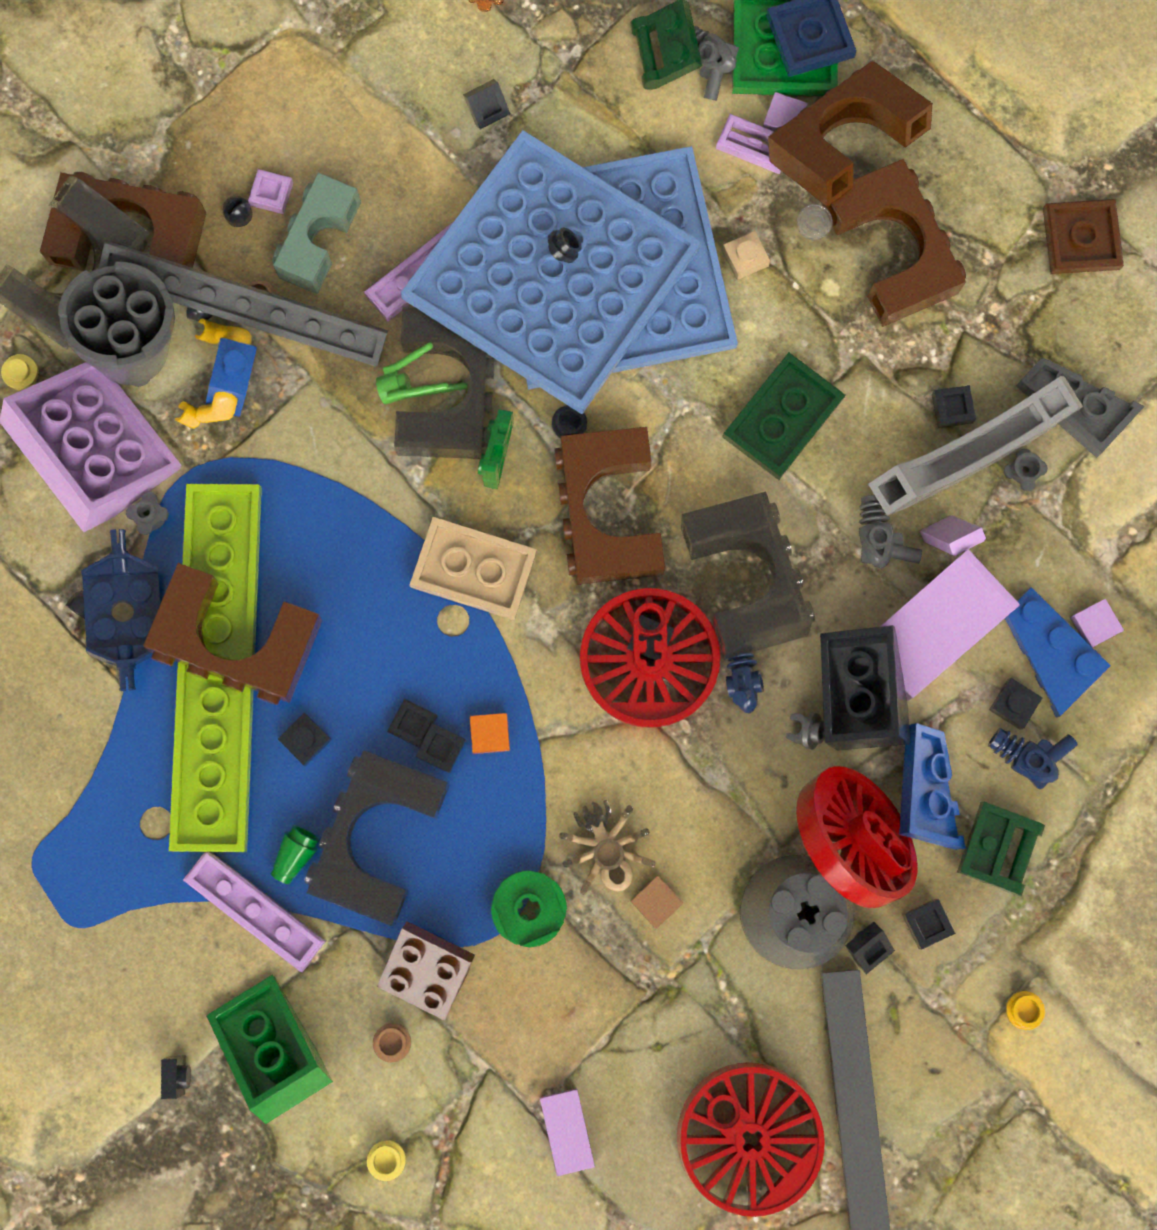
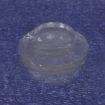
M813 204L804 207L797 218V228L807 239H821L829 233L832 227V216L821 205Z

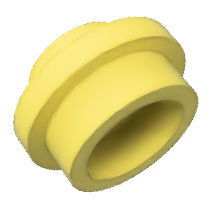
M16 354L9 357L1 369L3 381L15 390H24L33 386L39 374L36 362L24 354Z
M383 1140L376 1143L370 1149L367 1156L369 1172L381 1181H390L397 1178L402 1173L406 1164L403 1148L391 1140Z

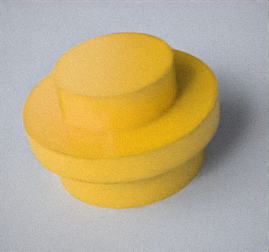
M1019 991L1008 999L1006 1015L1010 1023L1022 1030H1032L1042 1023L1045 1016V1007L1042 1000L1036 994L1028 991Z

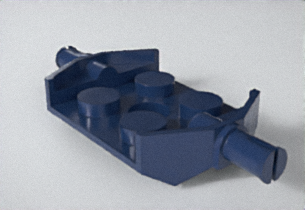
M116 529L109 531L111 539V552H109V555L81 570L86 652L100 661L116 666L117 670H119V691H126V677H128L129 691L136 690L134 679L136 665L151 658L153 654L143 645L160 607L158 566L129 554L126 551V530L119 529V543H117ZM119 603H127L134 609V614L130 620L120 622L112 616L113 608Z

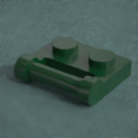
M677 0L648 16H640L630 22L632 34L636 36L644 71L641 77L644 89H657L703 66L690 5L686 0ZM655 30L657 31L664 67L657 70L650 33Z
M980 802L957 873L1022 897L1025 888L1022 882L1037 837H1042L1045 825L990 803ZM1016 827L1021 829L1023 833L1008 878L1001 876L1000 872Z

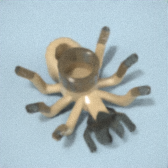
M604 800L605 816L600 805L592 802L593 814L586 805L583 807L582 814L586 823L581 821L577 812L573 813L578 826L594 833V839L564 832L559 834L560 839L595 846L594 850L565 860L562 863L563 867L567 868L594 857L595 864L582 885L580 894L585 895L600 868L602 869V881L607 888L617 892L628 888L632 882L633 874L630 865L624 858L655 867V860L624 851L622 848L623 845L649 835L650 831L648 828L619 840H613L633 811L631 805L626 807L610 833L605 828L612 812L608 801Z

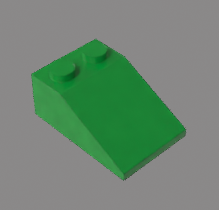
M273 974L206 1015L249 1110L265 1124L333 1082L316 1047Z

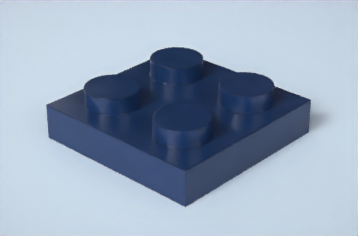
M794 0L767 9L766 16L788 77L855 58L857 50L838 0Z

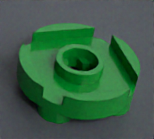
M530 870L519 871L505 878L494 892L491 905L493 923L501 936L513 944L528 948L541 946L551 941L560 931L567 911L565 895L557 882L544 873ZM525 898H529L531 902L537 901L540 908L535 910L536 917L533 919H529L526 914L520 916L518 913V909L523 906L522 900Z

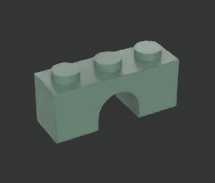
M321 173L317 174L313 183L310 182L306 186L302 197L303 205L298 214L294 213L287 229L289 234L284 244L277 246L272 260L279 279L315 294L319 293L332 262L327 250L313 244L314 237L318 232L326 228H335L347 233L361 205L357 188Z

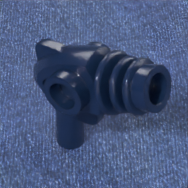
M735 639L728 642L727 654L731 656L728 657L730 663L727 664V669L731 670L732 675L726 676L728 694L730 698H733V702L744 713L750 714L758 704L757 693L764 692L763 679L760 670L754 671L751 668L757 665V661L753 659L754 654L750 653L753 651V647L750 646L749 639Z
M1002 728L995 732L988 743V747L993 749V753L997 754L1001 750L1000 757L1004 758L1006 756V764L1013 760L1011 768L1028 778L1039 790L1043 789L1048 783L1058 780L1059 770L1056 763L1078 746L1076 740L1069 734L1054 746L1045 739L1040 740L1038 744L1030 740L1024 744L1025 738L1021 737L1017 740V735L1010 737L1011 732L1005 731Z

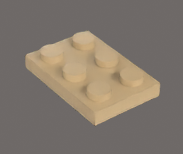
M433 517L410 582V588L515 620L537 549Z

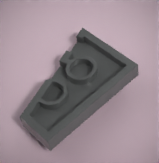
M1043 357L1016 385L1017 388L1029 397L1058 377L1064 376L1083 408L1058 424L1096 458L1103 453L1145 407L1135 401L1128 403L1114 396L1115 392L1104 386L1099 389L1083 381L1081 375Z

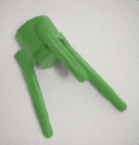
M431 342L416 349L396 363L384 366V375L376 378L377 390L384 405L412 397L463 390L468 388V384L466 382L456 384L439 383L411 387L408 375L406 373L400 374L398 370L433 348Z

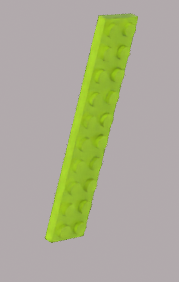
M186 484L182 564L213 575L219 583L203 621L202 635L205 646L211 654L222 659L241 660L255 654L262 488L259 484ZM178 663L169 851L247 852L254 690L247 687L244 688L243 692L232 690L221 685L222 678L209 674L207 680L186 672L188 666Z

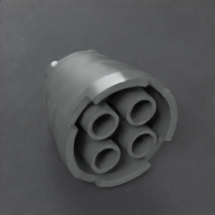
M115 262V266L99 268L90 273L85 270L69 283L62 294L58 307L61 330L69 347L81 359L116 383L136 387L146 385L150 379L161 371L166 362L175 323L173 302L162 280L150 270L137 264Z
M789 855L767 862L751 876L742 896L740 920L748 942L763 958L775 965L788 969H809L828 962L844 947L853 927L854 905L853 902L839 894L824 879L809 856ZM802 902H805L807 906L816 905L815 908L808 912L806 919H798L797 913L802 910L800 905Z

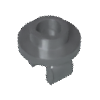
M811 712L807 717L799 713L791 714L790 719L801 723L802 729L798 734L787 733V739L794 743H803L806 749L811 750L815 749L818 743L821 744L825 738L824 722L819 713Z

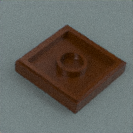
M1116 199L1045 204L1043 215L1050 274L1120 270L1124 266Z

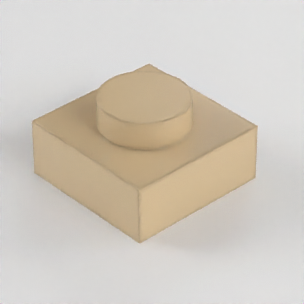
M756 231L723 245L722 251L737 280L769 267L770 259Z

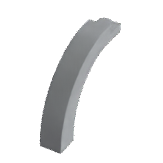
M1060 376L975 430L926 455L894 466L868 485L886 515L896 513L952 487L1008 456L1051 430L1057 423L1083 408L1066 378Z

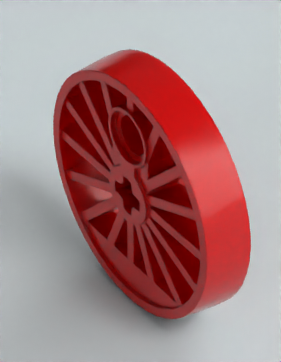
M642 588L614 597L596 612L582 638L580 667L584 683L590 695L606 713L628 725L656 728L668 726L687 718L707 700L719 674L720 647L712 624L693 602L668 590ZM645 600V604L639 606L634 613L630 602ZM653 600L667 602L665 611L661 606L653 603ZM620 606H623L633 629V651L627 649L628 645L595 632L598 625L604 620L629 644L632 635L610 615L612 611ZM677 606L688 615L674 628L675 630L669 644L693 619L698 623L703 632L671 646L668 644L667 647V624L674 607ZM648 613L655 615L660 625L654 630L644 629L639 622L641 615ZM640 635L645 637L661 636V641L654 640L653 642L654 653L660 654L661 659L655 660L652 667L647 666L646 660L640 659L642 657L640 654H644L647 649V640L640 641ZM706 639L710 649V654H673ZM592 640L627 655H587L590 641ZM627 663L592 679L588 669V664ZM673 663H711L709 678ZM630 672L605 699L601 697L595 688L596 685ZM670 672L704 685L705 688L698 699ZM636 677L638 678L628 702H612ZM663 678L687 702H673ZM644 681H646L647 702H636ZM654 681L664 702H654Z
M833 766L822 771L802 788L797 799L796 816L803 844L818 871L839 894L859 906L879 908L910 893L915 885L918 872L914 843L912 838L899 834L900 813L887 795L874 782L851 768Z
M752 1062L736 1063L722 1067L706 1076L696 1085L686 1099L677 1127L679 1157L683 1169L693 1186L711 1203L736 1215L750 1217L766 1216L790 1207L810 1189L817 1178L823 1161L825 1147L824 1130L820 1115L812 1098L793 1077L766 1064ZM746 1073V1108L739 1102L729 1077ZM754 1073L769 1075L770 1078L755 1114ZM780 1079L790 1085L792 1089L765 1117ZM723 1081L726 1091L720 1090L713 1093L709 1091L712 1086ZM800 1095L808 1109L773 1124ZM702 1096L706 1098L704 1105L705 1115L694 1110ZM723 1100L732 1103L733 1111L729 1118L718 1120L713 1117V1108L716 1103ZM692 1118L713 1127L722 1135H687L689 1120ZM809 1119L813 1121L815 1134H777ZM746 1131L751 1134L758 1131L755 1135L758 1143L755 1146L750 1143L743 1146L746 1141L742 1135ZM687 1144H727L689 1161ZM775 1144L810 1145L801 1155H798ZM771 1152L793 1161V1164L786 1170ZM729 1155L702 1184L693 1170ZM765 1159L781 1175L774 1184L764 1162ZM737 1162L724 1198L716 1196L710 1190ZM756 1163L768 1189L757 1202ZM747 1165L748 1205L732 1203Z

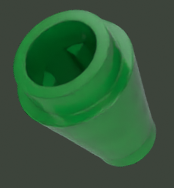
M293 825L289 832L286 831L284 833L273 869L270 873L271 876L284 884H290L293 878L297 876L318 851L316 845L319 838L312 832Z

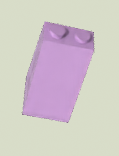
M969 549L880 626H895L907 701L914 698L1020 605Z

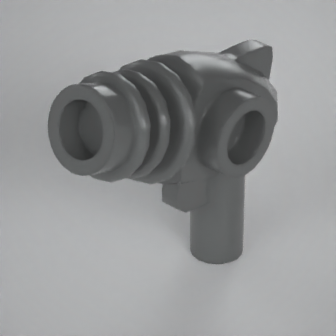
M694 26L703 65L699 74L701 77L708 79L704 98L717 101L723 73L731 72L736 68V55L739 47L726 43L714 33L703 31L698 26Z
M868 495L862 497L859 509L863 511L860 513V516L863 518L859 520V523L865 526L859 528L862 545L861 562L872 564L880 569L887 566L891 558L919 564L922 557V549L903 546L902 533H893L892 524L884 523L889 521L890 517L884 515L886 513L876 496Z

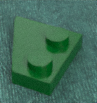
M499 409L496 419H490L486 434V440L489 443L486 453L481 455L478 467V474L482 475L484 487L497 490L499 488L514 424L513 412Z

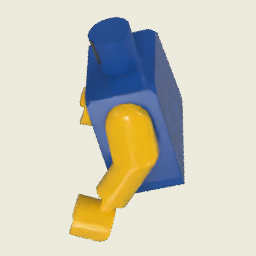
M203 318L199 320L198 323L204 325V330L200 336L195 335V338L214 345L219 342L206 403L197 408L185 401L181 402L178 408L184 412L179 418H175V421L195 429L200 422H218L229 420L233 416L240 417L257 347L251 345L252 336L248 330L241 327L220 325Z

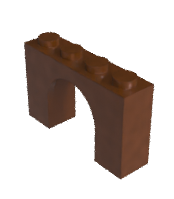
M872 60L863 68L853 72L848 79L837 87L827 91L822 98L811 106L801 110L796 117L785 125L775 129L768 136L769 162L825 206H829L853 188V161L824 139L827 133L844 124L866 123L879 128L906 148L931 129L933 103Z
M904 159L854 179L853 188L829 206L822 204L836 235H840L873 220L885 219L903 225L915 238L918 247L917 263L905 271L874 283L867 296L882 327L958 295L965 285V269L959 260H955L950 251L949 237L943 229H939L934 219L933 206L928 199L923 198L919 190L917 174L912 168H908Z
M60 172L39 252L50 265L85 271L93 237L98 227L113 215L132 212L141 214L153 222L154 231L149 254L193 268L206 211L201 201L195 195L188 192L179 191L177 194L163 192L160 188L152 185H143L141 188L130 186L125 181L116 178H109L108 181L95 179L84 172H74V175Z
M638 427L561 436V448H554L556 469H564L565 483H558L560 503L561 505L568 504L569 518H563L565 540L572 539L573 553L567 554L569 576L576 575L577 585L664 575L665 562L661 533L626 537L607 535L591 524L586 516L583 505L587 492L600 479L616 474L650 471L652 459L648 428Z
M178 563L143 645L149 652L153 653L151 659L170 667L173 666L174 661L188 666L186 672L207 680L209 674L223 679L221 685L238 692H243L245 687L258 691L257 698L274 705H278L280 700L290 703L321 626L322 619L320 615L284 601L266 644L257 653L241 660L219 658L208 651L202 635L203 621L219 583L213 575Z

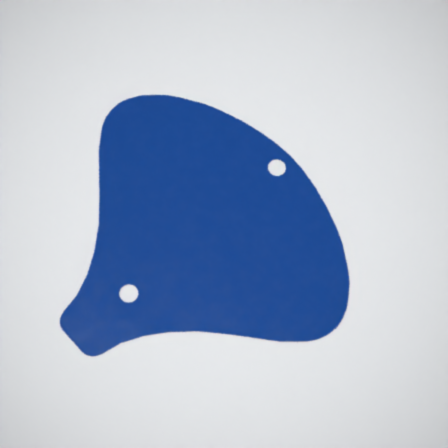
M230 457L209 461L193 467L166 491L160 505L168 510V518L160 528L150 533L143 560L158 566L160 604L177 564L183 563L186 484H259L262 488L255 653L266 644L284 601L318 613L322 619L321 626L290 703L282 700L279 701L278 705L265 702L257 698L258 691L254 690L247 852L212 853L288 912L322 919L393 940L398 939L406 921L458 947L475 946L496 937L500 933L496 929L491 915L494 892L505 878L516 872L525 870L539 872L545 851L546 794L541 749L529 702L516 665L489 612L410 588V582L425 540L380 506L341 483L294 465L268 459ZM458 605L467 611L469 625L463 634L448 636L439 629L437 617L444 607ZM149 658L137 664L136 669H134L136 690L129 691L128 677H126V691L123 692L109 740L91 780L70 813L40 842L33 853L31 865L34 876L60 917L72 927H93L130 910L167 903L209 902L208 899L183 881L204 852H170V833L160 840H152L147 838L140 828L142 815L152 807H162L171 814L178 662L174 661L173 666L170 667ZM404 699L438 715L434 724L467 740L450 774L417 758L416 755L420 748L387 732ZM303 713L307 714L332 739L306 766L302 765L278 740ZM507 713L510 751L473 754L470 716ZM296 825L312 832L319 838L316 845L318 851L297 876L293 878L290 884H284L273 878L270 873L273 869L284 833L286 831L289 832L292 826ZM529 898L522 900L523 906L518 909L519 915L529 901Z

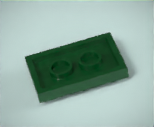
M788 352L726 429L722 438L776 479L780 480L846 395Z

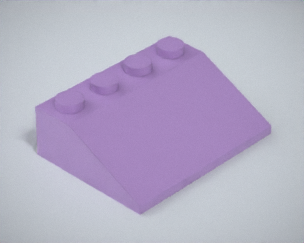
M87 362L3 399L0 415L1 425L83 532L115 517L140 499L144 493L151 491L181 468L179 461L119 384L108 379Z

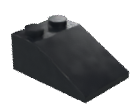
M895 626L820 633L825 743L837 751L910 745L908 704Z

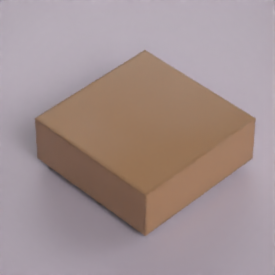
M658 875L630 901L655 929L683 904Z

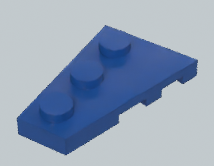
M1031 587L1017 600L1020 605L1005 620L1022 653L1026 654L1036 673L1035 678L1040 688L1043 687L1052 704L1050 707L1057 718L1111 665Z
M918 723L910 724V745H905L899 834L954 850L966 849L964 835L958 836L955 816L960 815L957 801H952L948 781L952 777V770L945 733Z

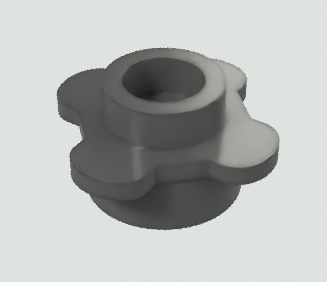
M1020 449L1017 451L1016 459L1013 463L1005 466L1004 474L1007 478L1016 480L1022 490L1031 491L1036 486L1035 481L1047 473L1048 467L1039 456L1031 453L1030 450ZM1023 467H1027L1029 472H1023Z
M152 492L144 493L142 500L136 505H130L126 510L127 518L134 520L138 525L137 531L143 535H148L153 530L160 528L169 515L168 510L157 502V495ZM147 510L150 511L149 516H145Z

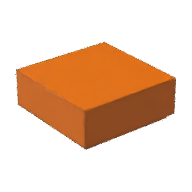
M507 713L470 716L473 754L510 751Z

